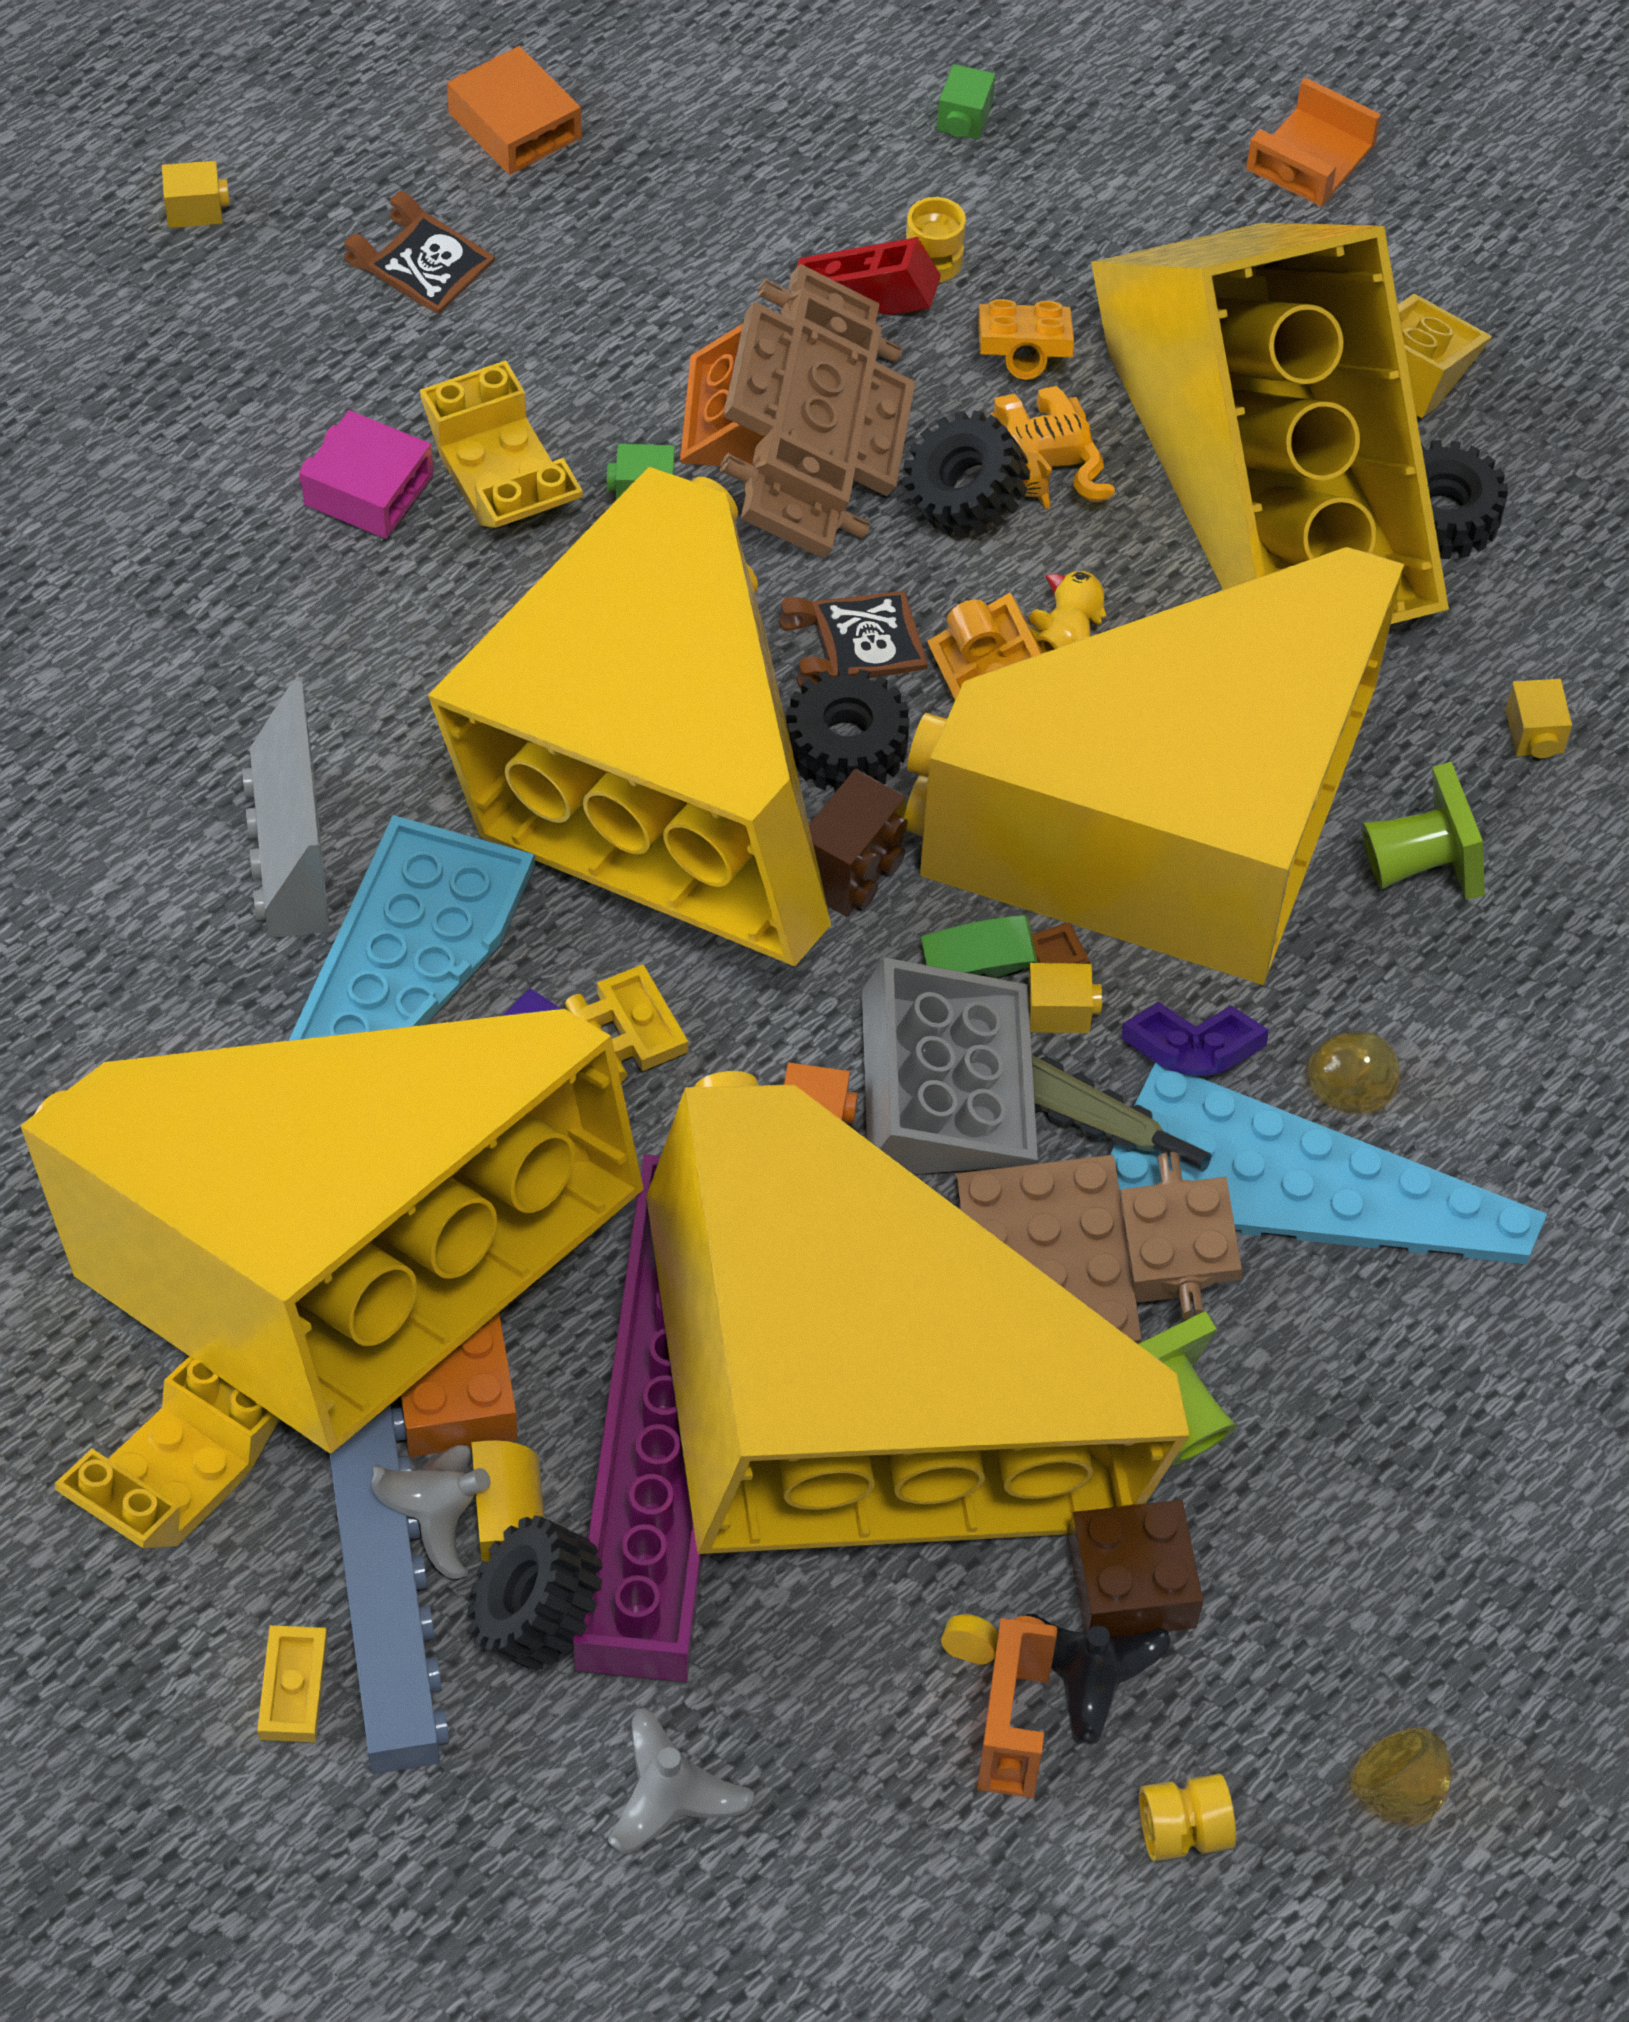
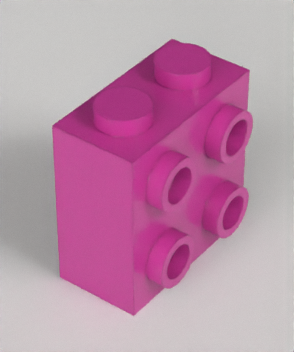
M348 410L338 425H332L329 428L323 445L314 457H308L301 467L299 482L302 483L304 505L387 539L434 475L431 443Z

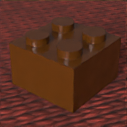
M854 769L809 824L827 907L845 917H848L856 906L862 909L869 906L878 889L876 881L884 872L893 875L900 867L906 852L902 848L903 835L908 825V820L904 818L906 796L857 769Z
M1183 1500L1072 1512L1068 1545L1085 1633H1088L1093 1626L1098 1625L1105 1627L1109 1631L1110 1636H1131L1158 1628L1165 1629L1168 1632L1197 1628L1203 1605V1597Z

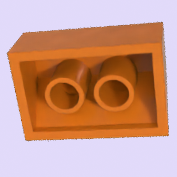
M743 324L690 356L680 461L684 464L720 466L726 454L730 453L752 465L755 447L764 438V436L723 417Z

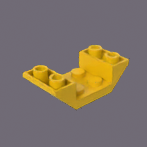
M506 360L420 389V397L439 455L480 526L497 528L583 497V490L564 458L551 461L527 420L525 391Z
M189 1356L164 1380L162 1408L109 1458L91 1448L55 1482V1490L142 1548L175 1547L215 1510L252 1470L280 1419L204 1367L199 1359L194 1360Z

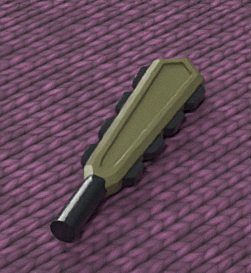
M1032 1055L1035 1112L1039 1110L1048 1112L1050 1120L1064 1126L1073 1123L1080 1125L1082 1133L1099 1139L1104 1136L1112 1138L1115 1147L1128 1152L1137 1148L1141 1151H1158L1162 1154L1167 1152L1168 1157H1170V1152H1175L1179 1154L1180 1162L1200 1172H1204L1208 1168L1212 1157L1211 1153L1163 1131L1159 1123L1153 1120L1150 1110L1140 1105L1129 1107L1124 1104L1123 1096L1110 1089L1099 1091L1095 1089L1094 1081L1082 1074L1069 1075L1064 1072L1063 1064L1048 1056L1039 1059Z

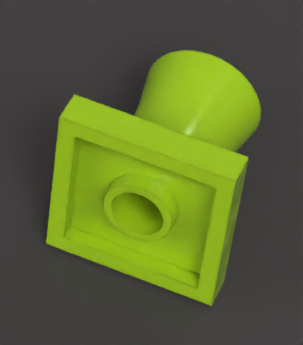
M1452 761L1432 767L1434 810L1391 820L1361 823L1366 855L1380 890L1409 876L1451 862L1465 899L1485 896L1483 840Z
M1206 1311L1138 1344L1177 1373L1190 1436L1171 1465L1184 1463L1210 1450L1229 1437L1237 1428V1425L1215 1401L1192 1367L1197 1363L1217 1330Z

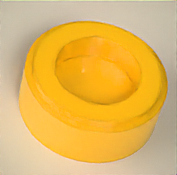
M960 1614L951 1617L947 1621L941 1637V1644L953 1657L984 1665L992 1662L995 1658L999 1632L990 1622L983 1618L969 1614Z

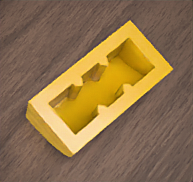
M509 1441L471 1442L474 1470L482 1468L490 1477L489 1488L476 1494L481 1560L487 1563L492 1557L489 1551L495 1540L500 1543L505 1540L503 1532L512 1525L518 1528L519 1520L525 1517L532 1520L534 1515L545 1518L539 1457L527 1446Z

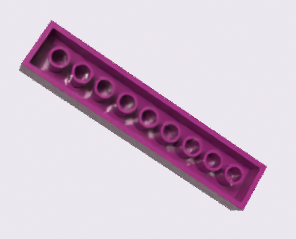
M643 1154L641 1178L644 1190L637 1196L588 1536L589 1542L595 1544L599 1550L595 1556L602 1559L603 1569L595 1574V1576L602 1579L601 1591L593 1593L592 1600L598 1602L594 1614L588 1612L583 1621L588 1627L582 1636L574 1635L575 1671L688 1682L704 1554L697 1553L646 1198L660 1156Z

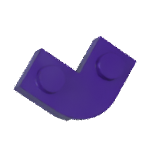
M1157 1002L1123 1023L1121 1039L1168 1070L1186 1075L1204 1076L1226 1071L1267 1046L1269 1030L1232 1005L1201 1024L1194 1026L1160 1002Z

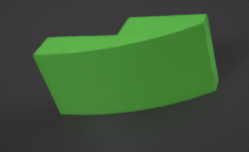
M1025 915L973 922L921 936L927 966L975 975L985 973L988 977L997 978L1028 968L1030 963H1038L1029 919Z

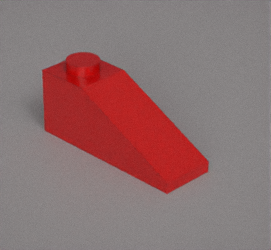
M918 237L802 257L797 264V267L802 264L879 303L878 313L887 315L929 309L941 278L939 271Z

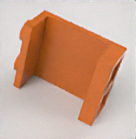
M1305 77L1300 84L1296 109L1272 135L1259 129L1251 138L1246 169L1322 207L1376 145L1381 114Z

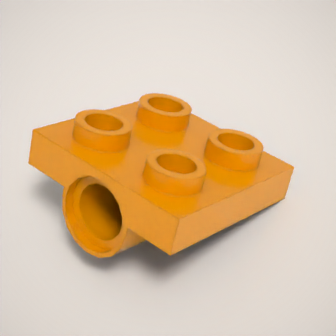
M996 299L990 301L989 304H979L980 354L1005 355L1006 366L1009 372L1016 378L1028 380L1039 376L1046 367L1047 357L1073 358L1074 335L1070 307H1062V304L1055 301H1040L1035 306L1017 305L1014 301L1007 299ZM1021 346H1032L1037 350L1034 355L1028 358L1018 357L1014 354Z
M1011 592L989 605L976 599L958 604L947 616L946 621L949 628L927 641L955 700L965 680L1043 653L1017 600Z

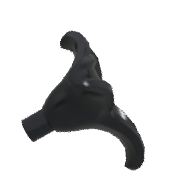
M1026 1614V1615H1025V1616H1030V1617L1038 1618V1619L1042 1620L1046 1625L1056 1626V1625H1054V1624H1052V1623L1046 1621L1045 1619L1039 1617V1616L1036 1615V1614ZM1099 1625L1090 1628L1088 1633L1075 1632L1056 1626L1058 1629L1051 1668L1062 1675L1065 1680L1070 1727L1073 1738L1076 1741L1092 1744L1099 1741L1118 1685L1144 1671L1167 1652L1171 1641L1167 1630L1158 1628L1131 1636H1110L1109 1631Z

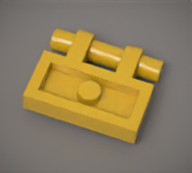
M644 964L597 982V994L601 999L600 1001L588 1005L582 994H575L565 1002L569 1012L601 1030L602 1025L611 1021L614 1022L621 1034L612 1038L621 1082L628 1076L621 1063L624 1059L633 1056L641 1071H645L688 1053V1040Z

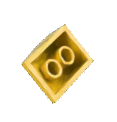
M1413 294L1398 304L1416 416L1423 418L1438 407L1487 346L1492 336L1422 297Z

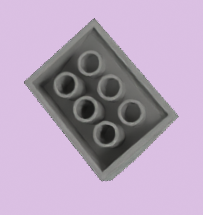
M302 680L292 681L250 747L252 768L242 769L245 798H255V808L246 809L249 839L258 838L259 848L249 849L252 878H262L263 885L262 890H253L255 914L257 921L266 920L269 938L330 932L314 770Z
M884 957L862 989L867 1140L913 1174L1005 1168L1035 1164L1038 1161L1027 984Z

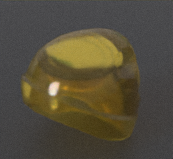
M1344 1032L1328 1038L1314 1052L1308 1063V1079L1316 1096L1326 1105L1337 1111L1349 1114H1366L1384 1108L1396 1095L1400 1082L1399 1062L1393 1047L1382 1037L1368 1032Z
M1424 1727L1409 1728L1384 1737L1373 1744L1359 1759L1351 1773L1349 1781L1351 1790L1361 1803L1366 1804L1369 1810L1377 1812L1379 1817L1384 1820L1403 1823L1409 1826L1422 1825L1441 1809L1450 1789L1452 1763L1446 1749L1447 1744L1439 1735Z

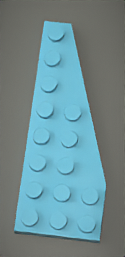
M392 815L289 1041L426 1025L501 945L534 870L535 854Z
M1156 1062L1135 1105H1140L1150 1110L1153 1120L1159 1123L1163 1131L1211 1153L1210 1164L1204 1172H1200L1180 1162L1183 1180L1194 1181L1227 1177L1235 1230H1241V1234L1261 1236V1232L1296 1236V1240L1377 1249H1379V1245L1408 1248L1407 1252L1427 1254L1428 1250L1461 1253L1463 1258L1527 1264L1547 1216L1544 1212L1200 1077L1168 1070ZM1114 1146L1110 1155H1114L1119 1192L1120 1189L1152 1186L1161 1183L1157 1158L1162 1153L1158 1151H1141L1137 1148L1128 1152ZM1167 1156V1158H1168L1169 1170L1172 1171V1170H1171V1164H1170V1157Z

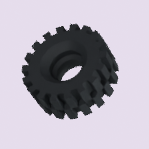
M973 410L970 419L965 411L955 412V421L949 422L944 416L936 421L939 426L937 430L931 432L927 427L920 434L924 438V442L921 445L913 442L909 452L914 457V460H905L903 469L909 476L903 477L904 487L908 490L907 495L934 528L938 527L943 534L951 536L953 531H955L959 538L969 537L970 529H974L979 536L988 532L986 524L993 522L996 527L1003 524L1005 520L1001 515L1006 510L1014 514L1019 507L1014 499L1016 496L1025 498L1028 488L1022 480H1030V470L1026 466V463H1028L1026 454L998 418L991 414L987 418L982 411ZM983 465L980 474L973 482L963 487L954 488L956 480L965 470L973 466Z
M1441 440L1431 441L1430 448L1426 450L1421 443L1430 497L1446 496L1462 505V507L1457 509H1443L1431 503L1440 559H1451V554L1455 551L1458 552L1460 558L1470 556L1472 546L1477 552L1482 551L1486 548L1487 541L1492 542L1497 536L1498 528L1501 525L1508 494V484H1503L1505 479L1504 472L1501 468L1493 471L1495 460L1489 455L1484 459H1480V449L1472 445L1468 451L1460 449L1461 442L1451 440L1450 447H1442Z
M838 668V676L830 677L828 670L818 673L817 684L813 683L809 678L801 684V693L795 691L790 698V707H787L786 725L796 767L800 765L799 776L805 781L815 776V787L826 790L828 783L836 785V791L854 769L883 784H886V773L894 777L900 771V762L904 763L907 756L910 723L907 702H901L902 693L895 686L887 691V679L879 675L875 681L869 680V671L859 669L858 676H849V668ZM840 721H852L861 724L867 730L856 736H841L832 732L828 727Z
M534 1515L533 1520L528 1517L520 1519L518 1528L512 1525L503 1532L505 1540L502 1543L495 1540L489 1551L492 1557L488 1563L482 1560L477 1571L482 1574L480 1582L472 1584L470 1595L476 1597L474 1603L468 1606L467 1616L474 1619L468 1627L470 1634L476 1636L474 1641L478 1646L529 1669L530 1667L534 1670L543 1669L544 1663L549 1666L559 1661V1651L568 1654L574 1647L572 1641L574 1635L582 1636L588 1625L583 1621L588 1612L594 1614L598 1603L592 1600L593 1593L601 1591L602 1579L595 1576V1574L603 1569L602 1559L595 1556L599 1550L595 1544L589 1542L590 1539L542 1516Z

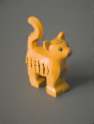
M1058 386L1039 389L1036 404L1038 410L1047 415L1032 419L1029 418L1022 401L1015 394L994 398V412L990 414L998 418L1002 425H1005L1028 459L1026 466L1030 470V480H1022L1028 488L1025 496L1037 497L1044 509H1049L1051 505L1049 487L1052 467L1072 466L1081 462L1085 464L1075 473L1073 486L1080 496L1090 502H1102L1114 495L1115 488L1112 484L1092 482L1104 468L1103 456L1092 441L1089 423L1086 421V415L1077 397L1068 398Z

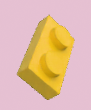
M270 1625L257 1728L259 1740L317 1743L328 1642L326 1628Z

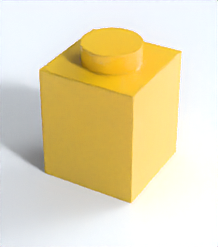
M216 161L162 165L163 193L168 228L223 224L221 207L230 206L227 179H218Z
M1561 679L1513 681L1505 711L1516 756L1533 755L1536 758H1548L1555 754L1564 753L1572 722Z
M1030 963L1027 984L1030 1032L1090 1033L1092 1015H1101L1102 985L1092 983V964Z

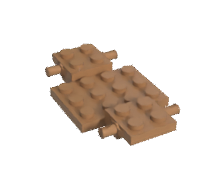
M800 264L791 274L788 290L767 278L761 282L758 288L757 296L779 306L781 314L755 301L745 312L723 417L764 436V438L755 447L752 465L727 453L720 465V472L744 482L746 496L741 515L742 520L824 559L833 549L835 534L838 528L858 537V539H863L869 529V520L846 511L853 480L885 496H888L896 488L915 381L876 362V357L879 356L895 364L902 352L901 345L881 337L882 327L878 326L876 322L879 303Z
M1167 1152L1158 1156L1157 1162L1160 1169L1161 1183L1152 1186L1120 1189V1192L1114 1155L957 1173L961 1206L958 1209L1137 1344L1142 1342L1136 1303L1180 1298L1182 1319L1188 1320L1192 1318L1190 1302L1193 1303L1195 1316L1204 1312L1201 1289L1214 1283L1242 1280V1267L1227 1177L1194 1181L1183 1180L1178 1153L1170 1152L1172 1171L1169 1170Z

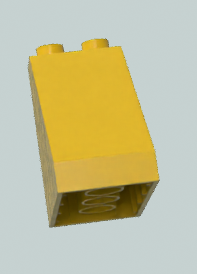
M1259 223L1091 262L1108 354L1223 590L1349 547L1404 564L1391 624L1449 610L1384 226Z
M648 467L428 694V698L480 837L489 842L535 854V860L782 962L796 966L831 926V921L769 644L755 593L758 590V580L753 570L745 561L735 525L738 509L728 491L710 478L695 477L690 481Z
M1345 547L965 680L947 719L930 713L923 715L909 752L907 770L919 774V777L911 791L904 818L908 820L906 832L923 837L920 876L1264 985L1377 686L1404 564Z
M566 1009L104 1062L68 1090L58 1091L50 1095L38 1107L35 1114L20 1125L74 1277L194 1360H200L204 1367L330 1454L644 1190L611 1035Z
M723 1071L704 1077L694 1087H685L646 1198L698 1554L1069 1535L1072 1512L1146 1504L1190 1436L1176 1372L796 1085L759 1086L756 1077L749 1073Z

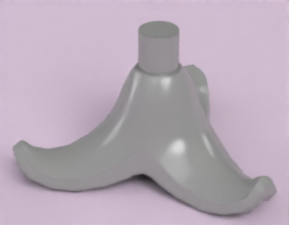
M467 1445L450 1447L435 1457L423 1470L419 1471L390 1470L383 1468L381 1465H374L372 1468L373 1478L371 1486L376 1497L393 1510L419 1520L425 1550L437 1570L451 1579L466 1577L468 1569L461 1563L456 1549L458 1521L464 1510L473 1500L474 1495L486 1490L490 1486V1477L484 1469L478 1468L469 1473H464L472 1459L471 1447Z
M641 1708L634 1713L631 1728L638 1783L620 1820L609 1836L608 1843L623 1854H629L657 1837L679 1816L699 1818L733 1817L750 1810L754 1798V1792L750 1788L723 1781L688 1761L669 1739L650 1710Z

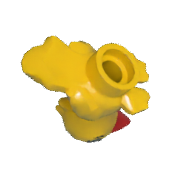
M1074 571L1066 575L1053 573L1045 576L1055 595L1056 608L1050 613L1035 609L1028 615V620L1034 625L1029 626L1043 653L1091 637L1089 622L1101 625V618L1106 617L1104 608L1105 590L1099 579L1093 574L1086 571Z

